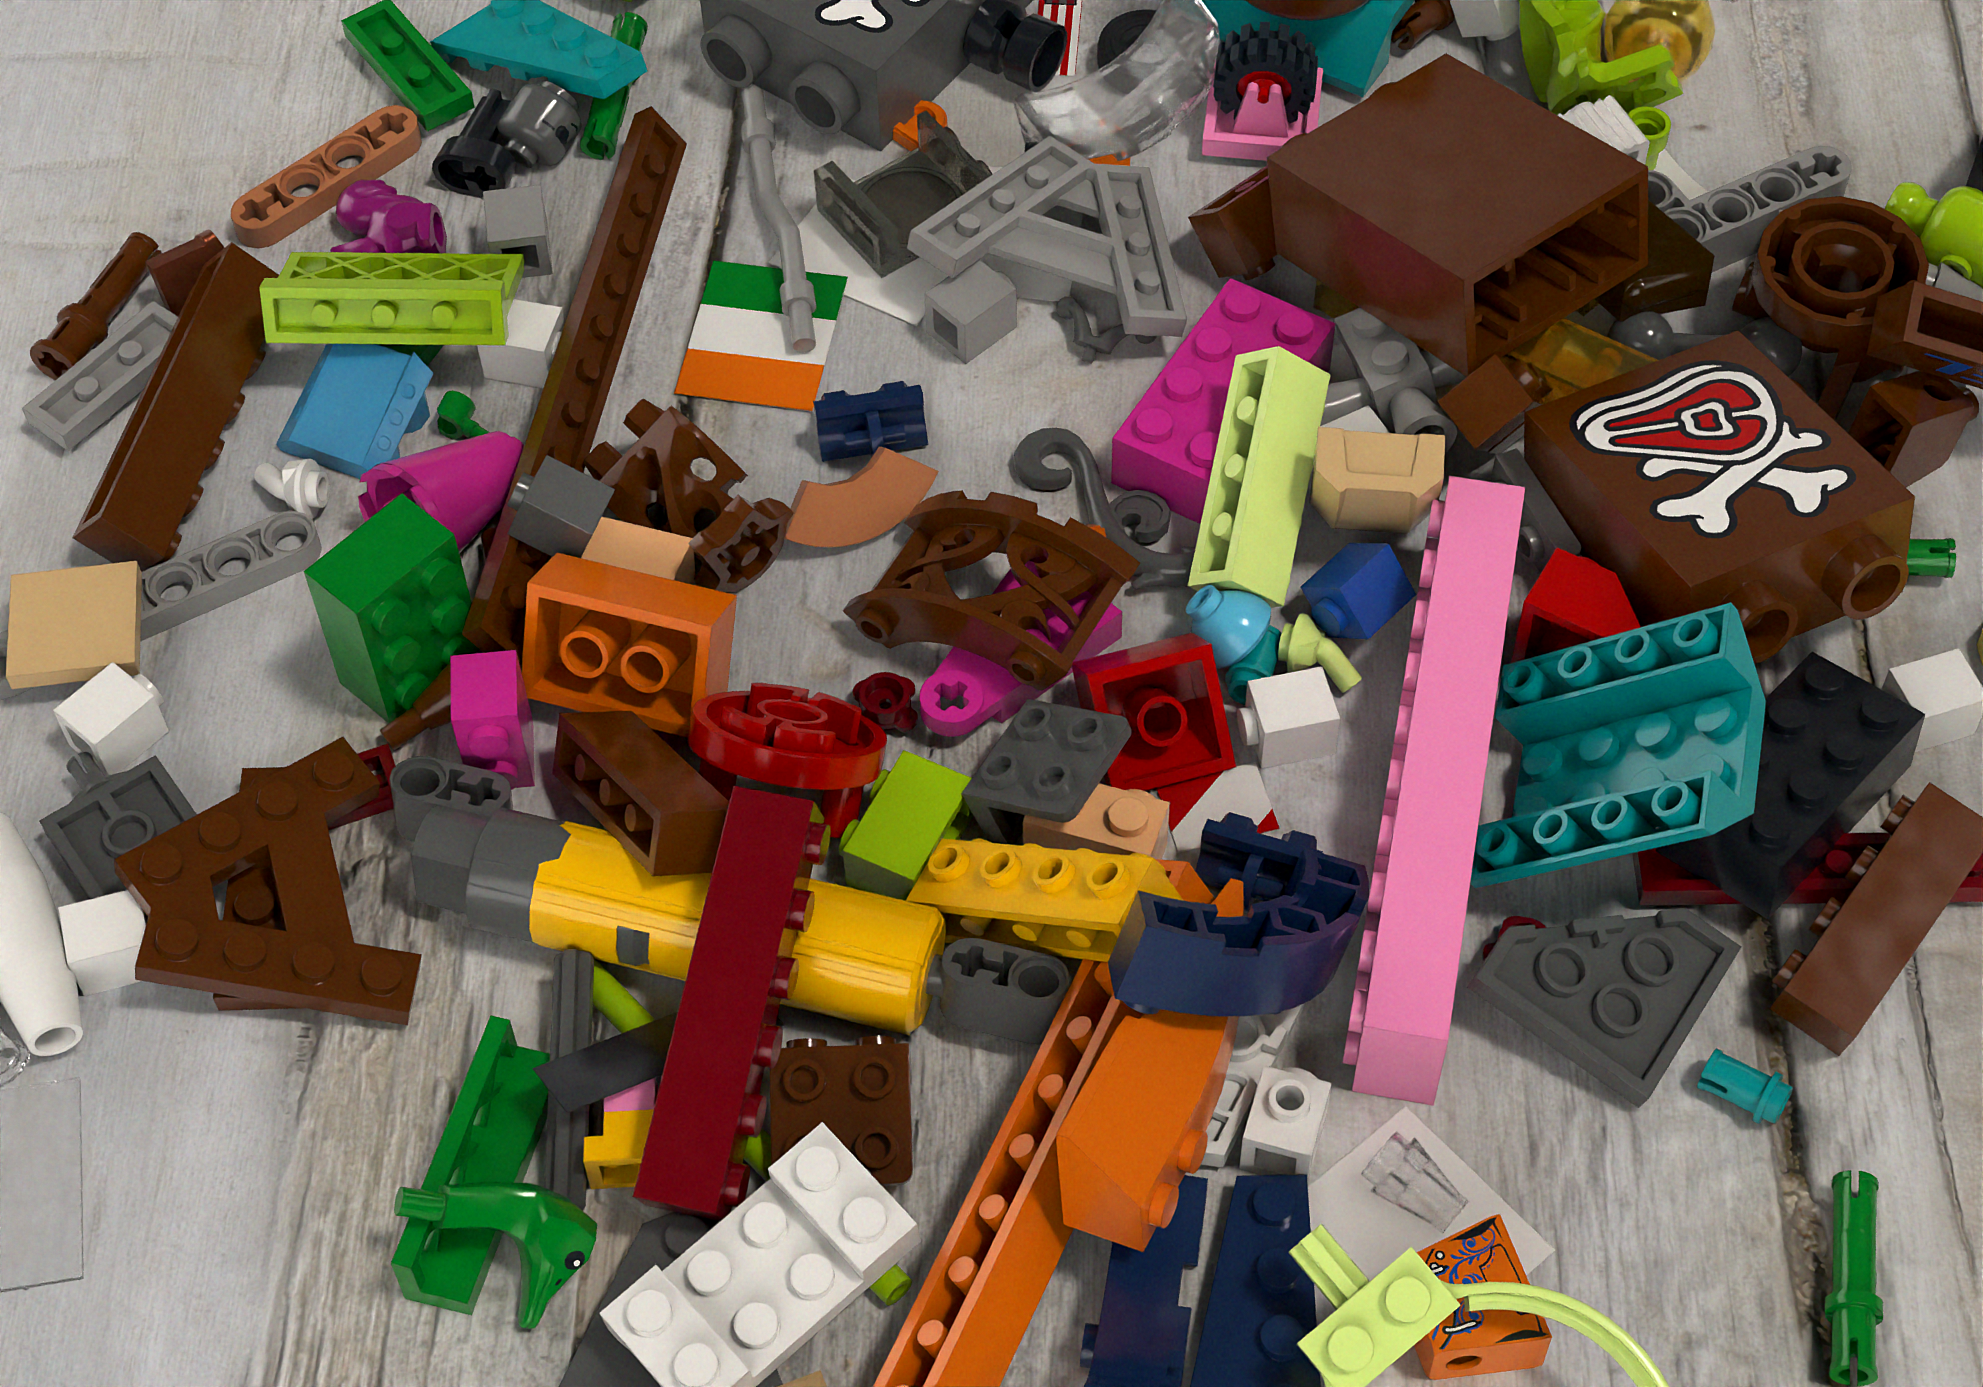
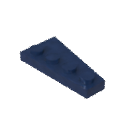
M1307 1175L1236 1176L1190 1387H1321L1319 1371L1296 1345L1317 1327L1314 1283L1288 1253L1311 1233Z

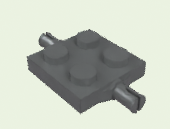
M81 752L78 754L87 773L84 772L73 756L68 761L66 768L82 791L69 804L39 820L45 834L89 900L127 890L115 874V858L197 815L156 755L126 772L108 775L107 777L104 776L90 753Z

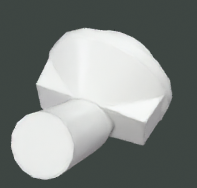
M313 459L288 461L282 468V471L271 463H263L257 467L254 473V478L258 484L274 497L286 500L289 511L305 513L313 519L317 516L319 509L327 505L330 493L329 479L326 472L320 471L319 465Z

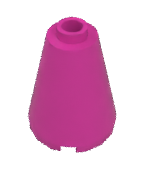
M494 431L377 464L362 474L359 483L367 481V492L358 496L359 508L364 521L369 520L402 493L455 534L460 553L504 507L524 445L515 437H511L501 431Z

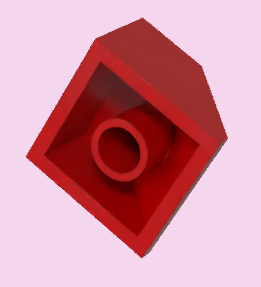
M1557 547L1524 600L1511 663L1640 628L1641 626L1617 574L1601 567L1590 558L1576 556Z
M1188 633L1072 662V671L1080 708L1123 716L1127 719L1132 729L1130 738L1103 776L1106 785L1122 790L1138 789L1146 791L1236 767L1212 644L1194 633Z

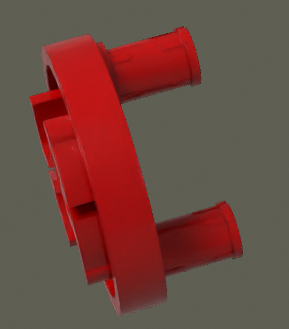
M751 683L750 691H730L708 695L694 704L688 743L693 752L701 757L698 773L729 802L733 786H736L737 775L780 786L824 790L820 811L824 816L823 824L830 825V837L842 838L848 824L853 819L858 820L864 785L875 781L881 775L887 744V735L883 729L875 722L861 715V708L825 693L818 692L812 698H808L809 689L767 683Z

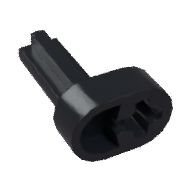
M491 89L487 96H482L460 135L448 138L433 161L432 171L436 179L449 190L460 194L483 197V191L506 189L514 176L516 162L506 148L494 142L499 135L498 121L511 103V100L502 99L501 91Z

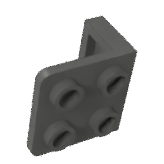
M1027 699L961 794L989 842L1014 845L1023 833L1025 815L1061 823L1073 820L1130 738L1132 729L1127 719L1123 716Z

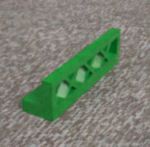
M490 1015L421 1190L438 1192L440 1185L481 1182L523 1183L548 1115L549 1089L532 1068L550 1062V1053L517 1046L509 1019ZM409 1218L391 1261V1266L404 1298L472 1316L503 1232L486 1228L436 1229L432 1225L433 1221Z

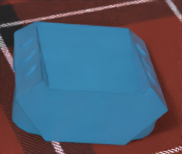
M326 344L276 445L283 452L303 459H313L319 465L360 479L362 474L372 469L375 465L400 458L398 444L403 434L413 433L421 429L430 417V411L425 390L434 373L415 352L407 355L378 344Z

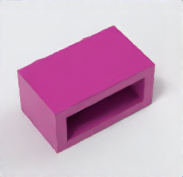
M516 650L450 656L451 723L462 763L503 775L509 781L511 790L535 786L534 726Z

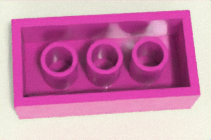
M1230 278L1113 436L1111 483L1127 491L1144 490L1155 493L1165 500L1170 511L1201 524L1236 355L1280 346L1328 373L1331 368L1336 323Z

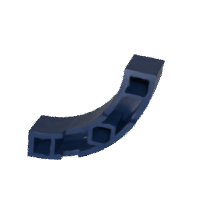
M1303 848L1283 895L1270 901L1252 904L1247 916L1216 917L1218 913L1216 904L1188 902L1138 890L1108 961L1115 999L1122 1000L1130 1008L1145 1014H1156L1162 1009L1207 1016L1279 1014L1281 1011L1295 1008L1312 1000L1323 992L1334 978L1368 901L1369 879L1365 865Z
M1184 1175L1178 1186V1203L1169 1225L1164 1229L1157 1226L1144 1252L1112 1242L1099 1324L1085 1323L1080 1367L1090 1368L1084 1387H1181L1192 1309L1190 1307L1178 1306L1183 1265L1198 1267L1209 1183L1208 1178Z

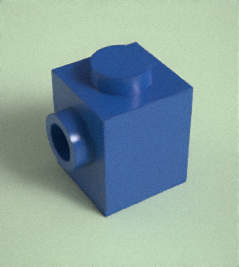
M1348 543L1301 586L1304 595L1312 607L1311 613L1314 621L1326 632L1328 637L1368 640L1417 595L1390 545L1387 543Z

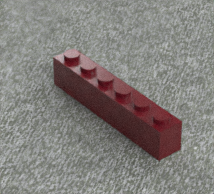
M733 786L632 1196L646 1206L721 1221L731 1213L732 1206L738 1207L745 1200L750 1179V1166L742 1164L749 1136L755 1138L759 1136L766 1113V1096L759 1094L765 1067L772 1069L775 1067L782 1045L783 1029L780 1026H775L781 999L790 1000L796 987L799 961L797 958H792V952L797 931L807 932L813 915L815 894L813 891L807 890L813 864L823 865L830 842V825L823 824L824 816L812 800Z

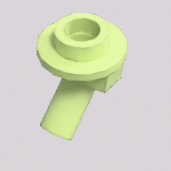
M1299 614L1295 625L1289 623L1284 625L1280 637L1278 659L1287 662V672L1305 670L1318 661L1341 693L1351 689L1362 679L1361 675L1342 650L1332 640L1325 638L1326 632L1317 629L1308 614Z

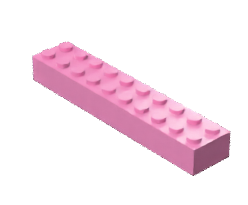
M1449 476L1445 501H1432L1342 1062L1343 1064L1356 1066L1352 1087L1353 1092L1434 1106L1449 1038L1525 487Z

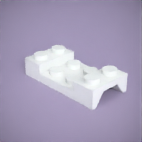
M823 1122L768 1168L770 1179L668 1267L661 1271L657 1265L653 1266L599 1313L613 1336L633 1353L661 1387H756L921 1242L917 1223Z

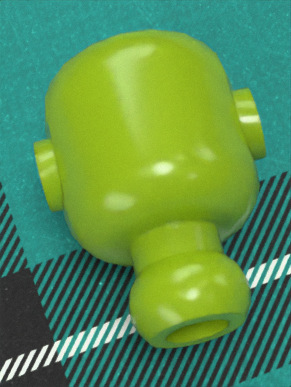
M1900 183L1893 191L1884 209L1900 217L1920 238L1928 263L1939 266L1942 262L1962 274L1968 281L1971 280L1983 288V192L1968 186H1958L1947 191L1942 199L1937 201L1929 197L1925 189L1917 183Z

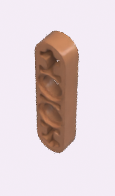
M393 105L383 107L242 195L233 203L231 208V219L240 242L252 248H265L274 245L334 207L340 194L351 184L359 180H376L419 151L422 144L417 116L412 110L404 106ZM355 155L364 158L355 167L342 168L336 165L339 160L346 156ZM304 184H313L319 187L315 193L306 197L291 195V192L296 187Z

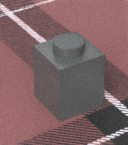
M546 455L535 477L523 472L507 503L508 507L517 511L507 534L552 557L556 553H562L581 558L615 489Z

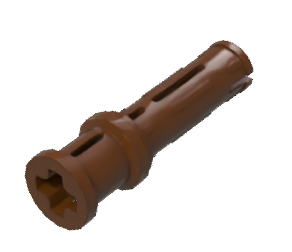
M140 232L131 233L115 257L110 260L89 287L85 295L77 303L66 305L60 310L56 319L58 324L46 339H39L30 349L31 359L36 367L46 376L57 380L108 337L107 326L111 322L110 320L125 304L149 271L145 261L162 254L161 250H157L159 245L152 238Z

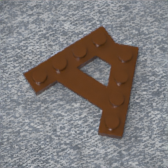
M344 737L333 741L114 859L115 874L148 916L135 964V980L408 1026L422 954L354 943L327 824L379 796L380 782ZM268 858L283 930L219 920L213 887Z

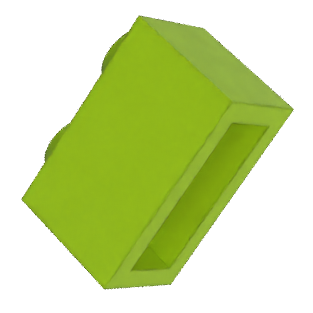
M903 750L891 771L882 770L881 775L875 780L869 797L870 806L861 821L853 819L843 833L839 845V855L843 856L846 885L858 890L906 900L941 838L960 840L974 816L961 794L972 778Z

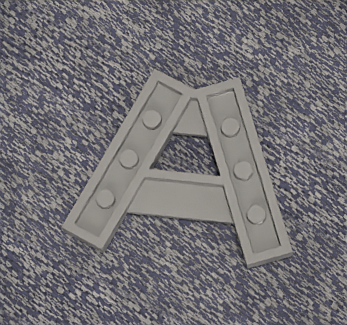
M1048 136L910 231L907 249L951 278H954L989 253L1116 294L1125 334L1183 336L1187 315L1149 167L1094 164L1052 136ZM1056 205L1098 218L1102 235L1042 215Z

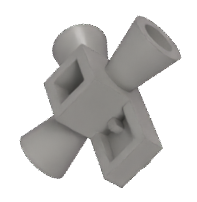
M1362 308L1334 318L1338 336L1352 360L1359 378L1328 385L1325 410L1320 426L1369 405L1390 433L1445 435L1446 453L1455 442L1457 429L1454 422L1440 409L1435 388L1459 384L1466 376L1426 350L1421 353L1414 342Z

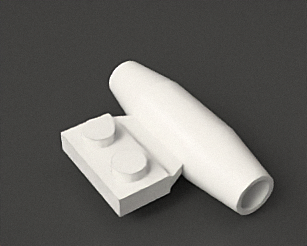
M0 813V1001L32 1054L38 1056L56 1055L75 1046L83 1035L76 976L67 964L61 922L45 876L11 819L7 815Z

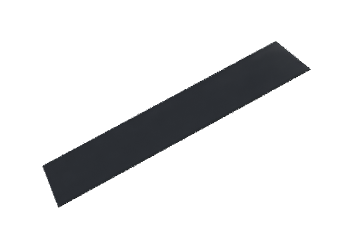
M678 1012L532 1069L564 1110L569 1113L662 1075ZM777 1016L775 1026L782 1027L784 1024Z

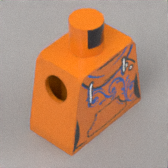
M1500 1214L1488 1217L1416 1252L1438 1279L1449 1284L1515 1282L1530 1285ZM1464 1297L1457 1299L1461 1306L1414 1345L1425 1375L1430 1379L1440 1380L1542 1366L1552 1335L1542 1316L1513 1310L1489 1309L1465 1312Z

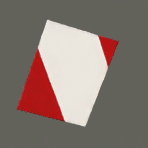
M1256 762L1156 788L1160 800L1170 802L1168 824L1178 853L1201 848L1202 830L1207 819L1220 822L1229 812L1251 818L1254 824L1258 826L1257 833L1261 834L1280 829Z

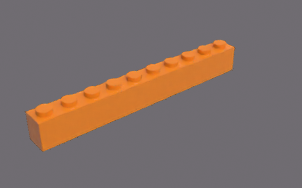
M1155 859L1164 867L1166 876L1184 901L1211 904L1215 900L1212 893L1188 861ZM1082 960L873 1387H1000L1074 1229L1063 1223L1055 1134L1118 1025L1126 1015L1140 1019L1144 1014L1130 1008L1122 1000L1115 999L1108 962Z

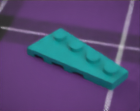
M492 0L490 5L430 41L431 46L445 62L452 63L457 57L467 58L470 68L487 72L494 65L508 68L512 78L525 81L544 76L548 78L549 82L564 90L601 99L607 98L648 71L642 52L540 0Z

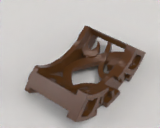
M963 490L951 491L927 498L914 507L904 522L913 530L872 590L851 599L843 609V612L855 622L857 629L866 638L881 643L889 649L911 642H932L957 647L1000 665L1008 670L1016 680L1030 685L1038 691H1043L1066 676L1083 645L1121 587L1130 580L1140 562L1102 534L1071 517L1063 526L1037 515L1038 506L1035 502L996 492H990L985 500L967 499ZM991 553L1007 554L1011 571L1021 587L991 595L960 599L947 582L945 575L947 571L974 564ZM1028 561L1034 562L1039 577L1025 566ZM1088 591L1092 594V597L1078 617L1066 601ZM1042 610H1051L1070 628L1057 650L1026 631L1028 629L1040 630L1049 642L1051 641L1050 628Z

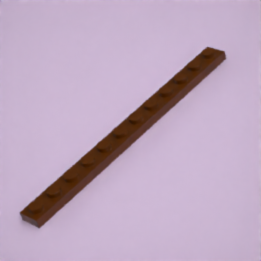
M652 106L634 114L462 635L483 653L516 650L520 665H522L527 582L552 556L507 534L517 513L516 510L508 507L507 503L523 472L535 477L546 455L584 473L585 465L583 461L590 453L687 146V143Z

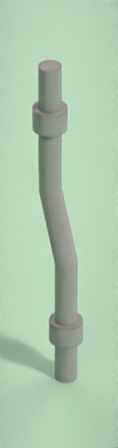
M750 86L741 93L745 122L741 125L743 149L746 153L750 154L756 202L778 238L784 283L779 289L782 312L789 317L793 348L798 352H808L816 346L812 313L816 309L814 286L806 278L800 230L777 193L772 151L776 146L773 123L767 119L763 90L757 86Z

